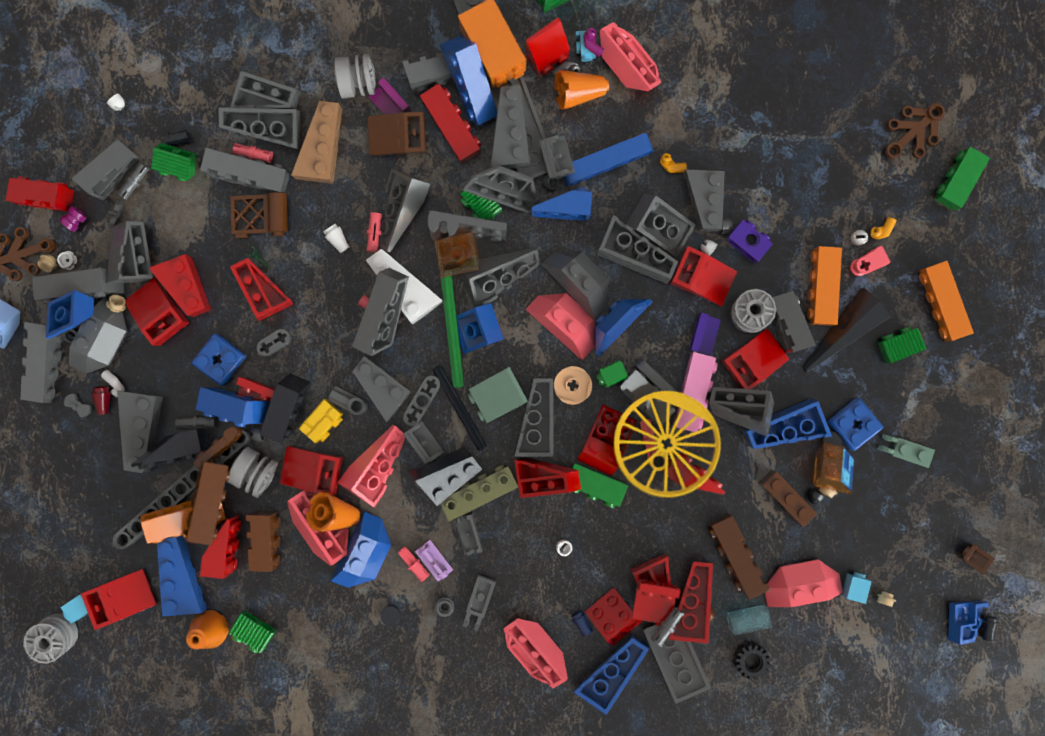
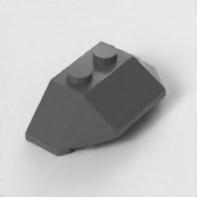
M499 165L488 167L471 176L462 187L463 191L529 214L532 212L533 206L540 204L532 177Z
M583 251L554 252L541 264L593 320L607 308L609 278Z
M105 297L94 306L93 316L83 321L69 349V365L85 374L110 366L127 333L123 311L113 312L110 308H107L106 302L109 299Z

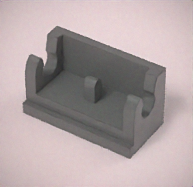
M556 135L539 141L549 178L557 180L575 173L564 135Z
M423 421L404 433V436L424 464L433 461L444 453V450Z
M468 513L454 519L464 554L470 556L472 553L483 552L473 513Z

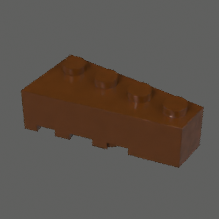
M201 461L195 488H198V490L194 492L191 500L193 512L190 511L186 519L187 527L189 528L184 530L182 535L187 542L212 545V540H216L218 529L215 528L216 521H220L222 509H219L226 495V489L223 488L225 481L228 482L230 470H228L227 465Z
M728 514L709 523L711 528L708 530L713 540L716 539L719 544L717 550L721 558L725 557L727 561L725 567L729 575L733 574L736 580L733 584L737 592H741L750 600L771 590L769 585L761 580L762 572L757 564L752 562L753 554L747 544L744 545L743 541L745 539L734 517Z

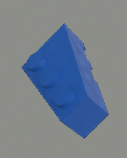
M200 387L196 410L203 412L204 416H217L220 421H233V425L245 427L246 424L264 423L270 401L253 400L252 396L247 395L243 397L236 395L235 392L219 388Z

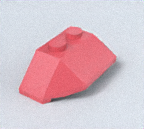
M614 22L600 30L601 47L604 48L602 58L625 87L649 91L661 83L657 65L632 34L618 27Z
M567 293L539 295L526 308V311L582 361L595 347V319L593 320Z
M303 490L287 501L292 522L313 553L332 566L347 555L349 529L347 527L325 532L311 529L307 523L306 512L310 510L311 505L308 504L316 494Z
M818 559L780 566L767 583L771 590L765 592L767 607H795L827 601L843 593L840 575Z
M517 618L504 627L507 648L533 678L549 684L552 688L557 687L568 679L563 652L538 623Z

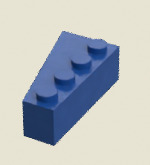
M457 36L440 44L439 46L465 106L467 118L480 125L496 117L498 113L476 43Z
M812 398L772 414L768 437L747 428H741L747 445L753 449L784 443H795L802 440H814L821 437H832L819 401Z
M182 535L164 538L163 541L157 543L162 616L199 614L204 612L208 608L203 600V592L198 584L197 574L192 566L191 556L185 539Z
M632 635L577 685L574 693L607 715L648 652L649 645L635 635Z

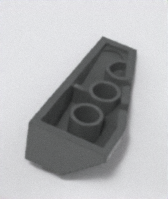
M391 169L385 187V193H388L387 203L383 204L382 209L385 211V217L381 222L380 231H382V236L379 237V247L387 252H391L424 203L430 183L402 171Z
M535 247L479 259L478 270L461 273L463 283L474 307L486 305L498 298L497 295L505 288L508 290L512 287L511 284L518 278H524L540 265L538 249Z

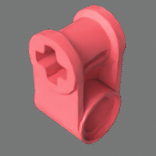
M881 245L854 260L850 265V270L855 276H862L886 266L891 261Z

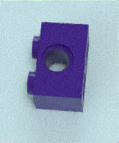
M748 220L740 221L725 239L754 264L759 262L773 244L770 242L768 235L763 232L759 233L755 229V225ZM747 236L753 237V245H749L746 242Z

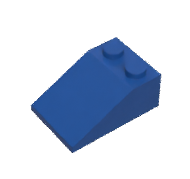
M576 188V190L533 206L531 217L588 221L591 215L592 192H589L587 188Z

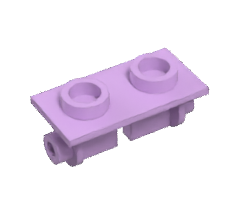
M431 540L415 551L438 582L446 578L453 571Z

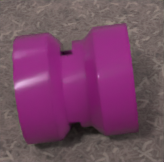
M71 205L68 209V214L63 215L59 221L72 232H76L79 228V222L83 223L87 216Z

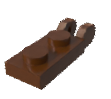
M234 426L226 429L222 438L219 437L211 443V448L200 452L196 456L197 460L193 462L196 468H200L201 461L213 462L242 436V429Z

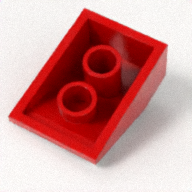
M556 18L526 40L525 58L538 76L548 74L553 70L554 65L558 62L562 64L569 58L570 47L559 18Z

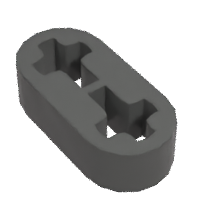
M285 329L276 330L258 342L257 352L262 356L275 354L290 344L292 340L291 333ZM280 333L283 334V335H285V334L287 335V336L285 337V342H283V341H278L277 343L275 342L277 339L280 338V335H279ZM264 343L266 345L273 343V345L268 348L269 352L262 351V349L264 348Z

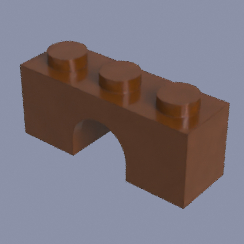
M771 470L759 482L760 486L782 505L785 512L798 525L804 527L817 515L777 471Z

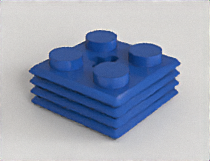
M213 333L191 364L218 385L224 386L245 360L246 355L219 334ZM216 356H221L222 363H216Z
M855 398L828 420L833 430L842 437V441L853 451H856L883 429L882 424L860 398ZM853 421H858V428L852 427L854 425Z

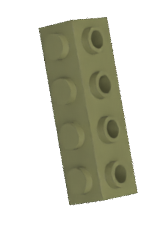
M502 464L494 468V473L488 476L486 473L476 477L477 481L471 484L469 481L466 482L459 490L440 504L448 521L450 522L518 488V483L509 465L504 467Z

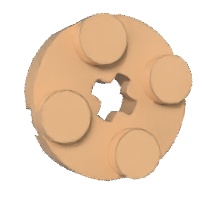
M570 366L562 369L557 374L554 380V390L556 396L562 402L575 405L589 397L592 391V381L584 369ZM572 380H575L578 385V389L574 388V391H570V387L567 386L568 382L571 383Z

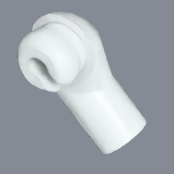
M105 370L101 374V377L113 387L111 390L112 395L118 397L117 391H125L119 379L109 370Z

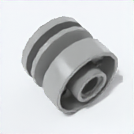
M363 54V63L360 56L355 55V64L353 65L349 56L335 58V82L342 99L355 97L356 88H359L362 96L366 95L365 87H367L369 95L375 94L376 76L369 54Z
M747 290L732 305L730 315L734 326L741 332L748 334L758 333L765 329L775 318V301L771 295L763 290ZM750 309H753L756 312V315L752 314L750 312Z
M246 447L234 461L227 483L237 488H241L247 483L245 492L250 493L253 490L252 496L258 498L270 485L278 464L274 460L269 462V457L267 456L258 462L260 453L250 447Z
M55 613L48 615L27 631L24 637V648L27 655L38 663L47 664L54 662L75 645L78 639L76 623L71 624L70 621L65 619L63 614Z

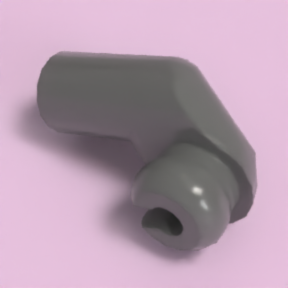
M565 61L553 69L551 73L555 77L556 72L560 70L580 72V67L576 63Z

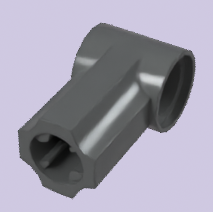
M335 386L329 395L328 401L348 410L351 414H364L368 409V403L364 398H359L338 386ZM356 401H359L362 404V408L360 411H356L354 409V403Z

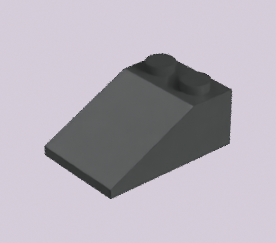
M645 193L626 223L642 237L644 236L651 244L675 258L678 257L696 226L656 195Z

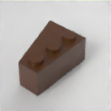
M254 511L246 515V521H250V531H247V538H250V548H248L249 571L273 572L280 563L277 547L280 546L278 528L281 525V517L278 516V511Z

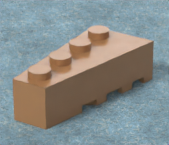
M319 101L291 174L296 180L334 184L342 108L339 103Z

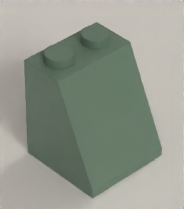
M510 367L470 388V393L468 394L472 404L476 403L480 409L477 413L481 421L485 420L486 423L528 402Z

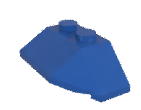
M623 299L620 302L616 300L609 307L611 312L607 316L602 314L596 321L598 325L595 327V355L599 357L653 301L651 299Z
M366 511L363 512L348 542L347 555L340 559L332 575V582L349 588L376 579L392 545L380 517Z

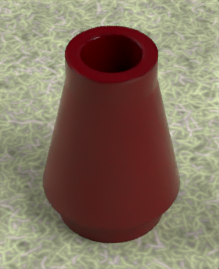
M109 386L93 387L91 395L97 414H108L111 397Z

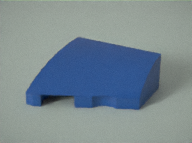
M951 602L949 606L948 640L959 645L975 642L978 628L983 622L980 619L984 607L988 608L989 602Z

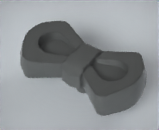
M76 393L65 397L64 405L77 411L81 418L89 416L92 412V405L80 402Z

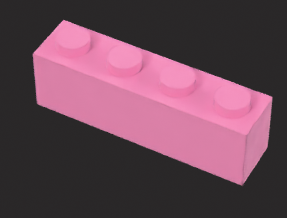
M692 352L681 393L696 399L707 408L708 400L706 396L707 392H711L713 381L710 380L712 373L715 374L718 363L715 362V357ZM677 407L672 426H674L675 421L680 413L681 408ZM684 410L677 428H682L695 415ZM698 417L685 430L696 432L698 429L701 430L703 419Z

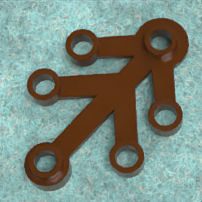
M933 103L927 108L905 106L901 109L900 115L905 119L912 115L923 116L924 118L921 121H899L893 118L887 122L886 127L889 131H895L896 129L911 130L898 142H893L886 146V157L889 159L899 157L902 153V148L915 136L916 147L912 151V156L915 159L924 157L926 154L924 149L925 127L930 123V136L926 138L927 145L931 147L937 145L940 141L938 123L945 114L943 106ZM905 109L909 110V115L905 114ZM935 111L936 116H933L931 112ZM891 122L896 124L895 128L891 127ZM931 137L935 139V143L930 141ZM890 149L895 151L894 155L890 154ZM917 150L921 151V156L916 154Z
M18 227L14 231L16 237L7 255L1 256L5 246L10 243L11 239L9 235L0 233V272L7 275L12 281H20L23 277L21 271L11 270L3 265L11 262L27 270L31 275H38L41 272L39 266L21 258L41 251L47 254L53 253L57 248V244L53 239L42 238L39 244L19 250L24 239L28 237L29 232L25 228ZM23 230L24 234L20 237L19 232ZM5 236L6 240L2 243L1 238ZM45 242L48 243L47 248L43 247ZM33 266L36 267V271L34 273L31 271V268ZM15 272H17L18 277L16 279H14L13 277Z

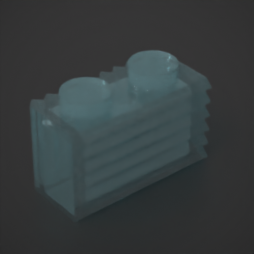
M764 605L726 613L729 629L736 636L737 634L740 635L749 631L752 633V631L756 632V630L760 631V629L763 630L768 627L771 629L772 627L769 610Z

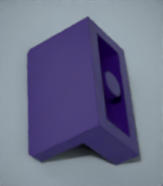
M699 313L689 351L711 356L721 320L710 317L709 314Z

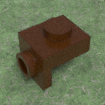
M973 544L972 547L968 545L962 553L964 556L963 562L983 575L995 560L994 557L978 548L976 544Z

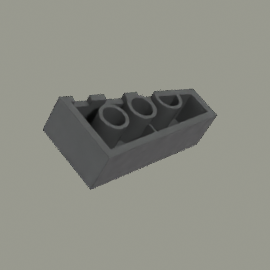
M219 108V128L301 150V112L299 110Z
M205 148L200 171L211 178L272 193H285L290 175L282 165L274 164V166H271L262 160L255 159L253 161L241 155L235 156L224 151H216Z
M615 215L611 219L597 253L600 257L665 284H668L678 263V261L659 247L651 244L644 236L642 237L633 231V228L622 223Z
M391 268L382 270L377 274L352 347L373 356L393 345L409 276Z
M24 322V329H28V336L23 338V346L27 347V354L22 358V365L26 369V373H23L21 377L20 399L52 403L55 397L54 385L58 378V362L62 356L60 349L61 343L64 341L63 333L48 339L46 338V325Z
M553 379L533 380L514 457H553Z
M126 390L117 391L124 470L137 473L151 472V467L139 470L138 466L132 467L131 464L156 443L163 396Z

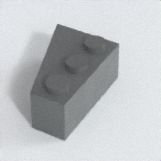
M117 139L71 179L89 195L104 201L140 161L141 157L125 143Z
M685 170L683 173L697 226L701 232H719L722 230L725 171Z
M126 221L113 226L105 284L140 283L152 279V272L149 269L151 264L144 222Z
M632 370L628 374V378L622 380L617 386L632 402L647 394L660 391L653 383L650 384L646 380L647 377L639 370ZM652 399L662 425L666 421L667 403L658 399ZM646 401L639 405L638 408L658 426L650 402ZM671 404L669 417L676 411L673 408L674 405Z
M722 387L712 388L709 404L713 415L768 437L774 406L771 391Z

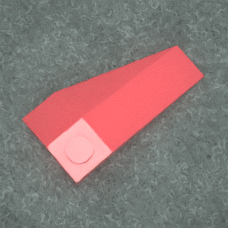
M392 425L348 467L338 483L370 506L375 507L386 491L387 485L385 483L388 475H392L393 468L391 467L394 459L399 456L405 440L404 433L395 425Z

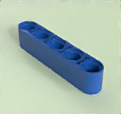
M647 133L573 161L575 173L564 177L567 186L577 184L653 153L654 150Z

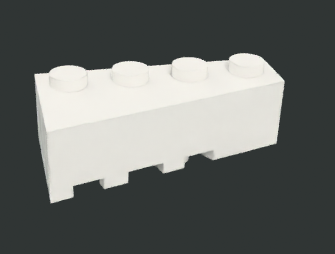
M380 249L366 259L376 275L382 270L391 268L409 276L401 310L410 323L414 324L443 303L437 295L384 250Z

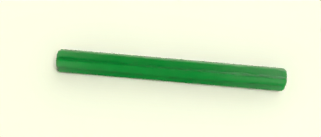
M441 275L452 383L454 388L464 386L453 281L452 276L442 277Z

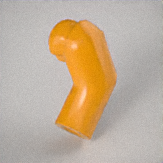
M670 154L662 155L660 163L667 172L684 173L687 170L686 163H675Z
M887 217L884 226L873 227L871 229L872 238L882 239L888 237L896 220Z

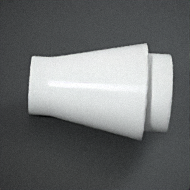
M334 224L323 232L325 238L340 253L349 248L341 227Z

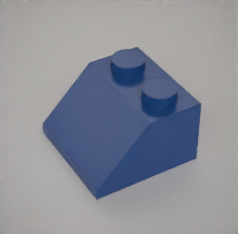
M73 290L49 302L46 338L50 339L74 328L93 316L94 298Z
M491 303L475 307L457 315L459 343L463 354L504 340Z

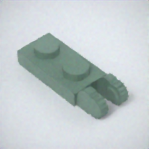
M882 435V439L894 442L892 449L879 445L878 450L926 468L930 467L935 452L934 449L898 437Z

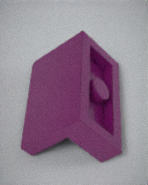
M384 77L378 81L379 87L375 90V94L369 95L370 100L384 115L411 111L408 104Z

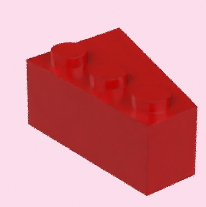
M18 176L17 179L9 178L6 201L18 205L68 212L72 205L74 190L67 188L68 185L64 183H49L40 179L32 181L30 178Z
M248 258L230 266L258 321L293 305L292 300Z

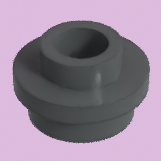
M448 597L440 598L435 605L437 614L442 617L450 616L454 611V602ZM445 603L449 608L444 610L441 605Z

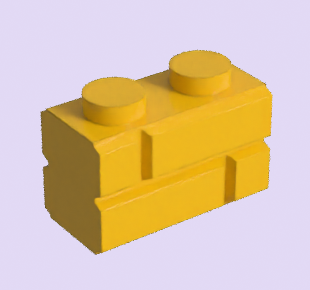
M323 399L302 423L299 430L314 443H319L320 441L323 443L330 435L328 431L332 427L336 428L342 422L341 416L343 412L327 399Z

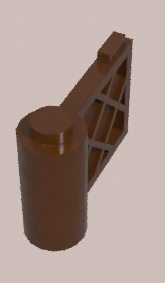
M273 192L261 195L230 196L231 234L235 235V238H248V234L272 233L273 237H283L284 233L288 232L286 193ZM263 199V207L260 211H257L252 205L257 200ZM243 200L247 206L240 213L236 208V201ZM250 208L256 213L251 221L244 216ZM259 217L264 220V229H257L253 225ZM241 218L248 223L243 230H237V222Z

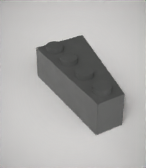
M520 85L501 87L491 167L499 165L507 169L530 166Z
M104 268L32 277L34 300L43 301V304H48L73 290L94 298L125 294L124 283L105 284L107 269Z

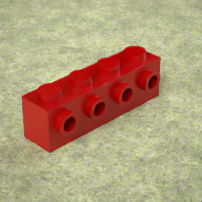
M437 84L420 95L421 101L461 165L481 153L479 147L482 145L476 136L472 137L469 132L471 130L470 125L466 119L462 121L459 116L461 111L456 103L452 105L449 100L451 95L446 87L442 88L440 84Z

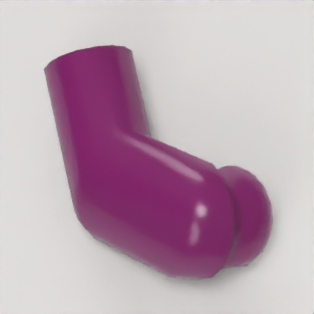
M588 28L583 35L584 46L587 50L600 57L604 48L596 44V30Z

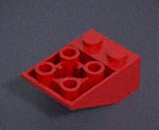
M687 246L682 253L669 284L722 307L737 271L713 257Z
M156 278L151 279L125 300V304L139 329L151 345L161 346L190 323Z
M766 328L722 359L721 362L740 389L751 390L786 363L789 357L770 330Z
M604 404L602 405L577 458L578 461L610 476L615 473L619 466L614 454V433L623 413ZM628 416L625 423L635 427L637 420ZM623 426L620 440H630L633 429ZM627 443L619 444L621 457H623L628 445Z
M287 446L279 484L316 494L323 492L334 496L337 493L344 457Z
M673 453L684 486L688 487L698 481L697 477ZM683 453L679 454L700 477L704 475L706 471L697 465L693 466L691 464L692 459ZM670 457L668 459L667 476L675 483L681 485ZM712 477L708 478L704 484L697 488L719 494L725 493L721 489L723 485Z
M239 515L226 520L218 532L216 540L212 541V545L208 547L202 556L201 577L224 579L233 573V570H236L237 559H235V552L239 548L237 533L241 530Z
M144 569L81 593L94 630L157 605Z

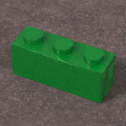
M972 147L959 151L955 157L956 163L954 167H951L945 175L947 177L946 181L936 191L938 195L935 200L953 211L963 207L990 160V157Z
M575 462L573 463L572 469L578 470L581 490L574 491L575 493L582 491L587 493L586 497L596 501L599 498L604 500L603 504L614 508L616 505L620 507L628 488L626 483Z

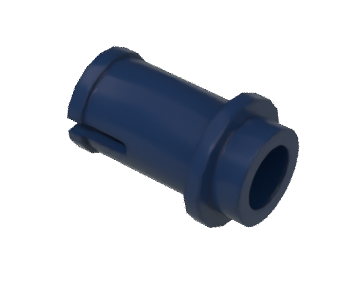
M579 610L572 614V622L577 625L581 635L585 637L591 634L593 629L585 618L586 614Z

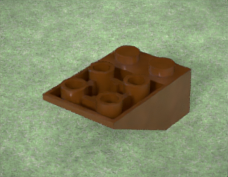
M424 112L368 116L369 155L427 154Z

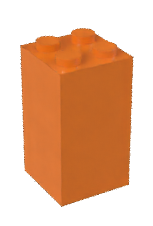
M486 0L458 15L462 34L466 39L477 45L487 80L492 89L495 87L501 88L507 84L508 80L512 78L518 79L524 75L526 59L494 0Z

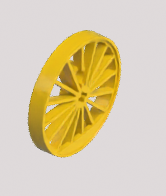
M658 391L637 399L624 411L615 429L613 446L617 464L623 475L632 485L653 496L678 497L696 490L708 480L718 463L721 441L713 416L699 401L680 392ZM652 399H658L667 403L666 434ZM646 401L650 402L662 435L636 409L639 405ZM671 404L681 408V410L669 434V414ZM684 410L695 415L672 436ZM635 411L659 438L625 423L630 413ZM698 417L710 424V427L675 439ZM626 426L658 442L620 440L622 427ZM710 429L713 431L714 444L677 443V441ZM668 438L672 447L664 449V444L661 441H666ZM619 444H651L657 446L622 458ZM677 446L714 447L712 461H707ZM658 449L632 474L628 472L623 461ZM675 449L709 464L704 475L700 477ZM672 452L697 477L698 481L685 488ZM668 453L682 486L681 490L667 491ZM656 456H661L664 459V465L660 468L653 465V459ZM650 462L653 472L647 485L644 486L634 476ZM665 469L664 491L649 488L655 472Z

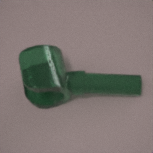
M250 245L254 252L249 254L245 251V254L250 258L258 260L267 269L270 265L259 255V250Z

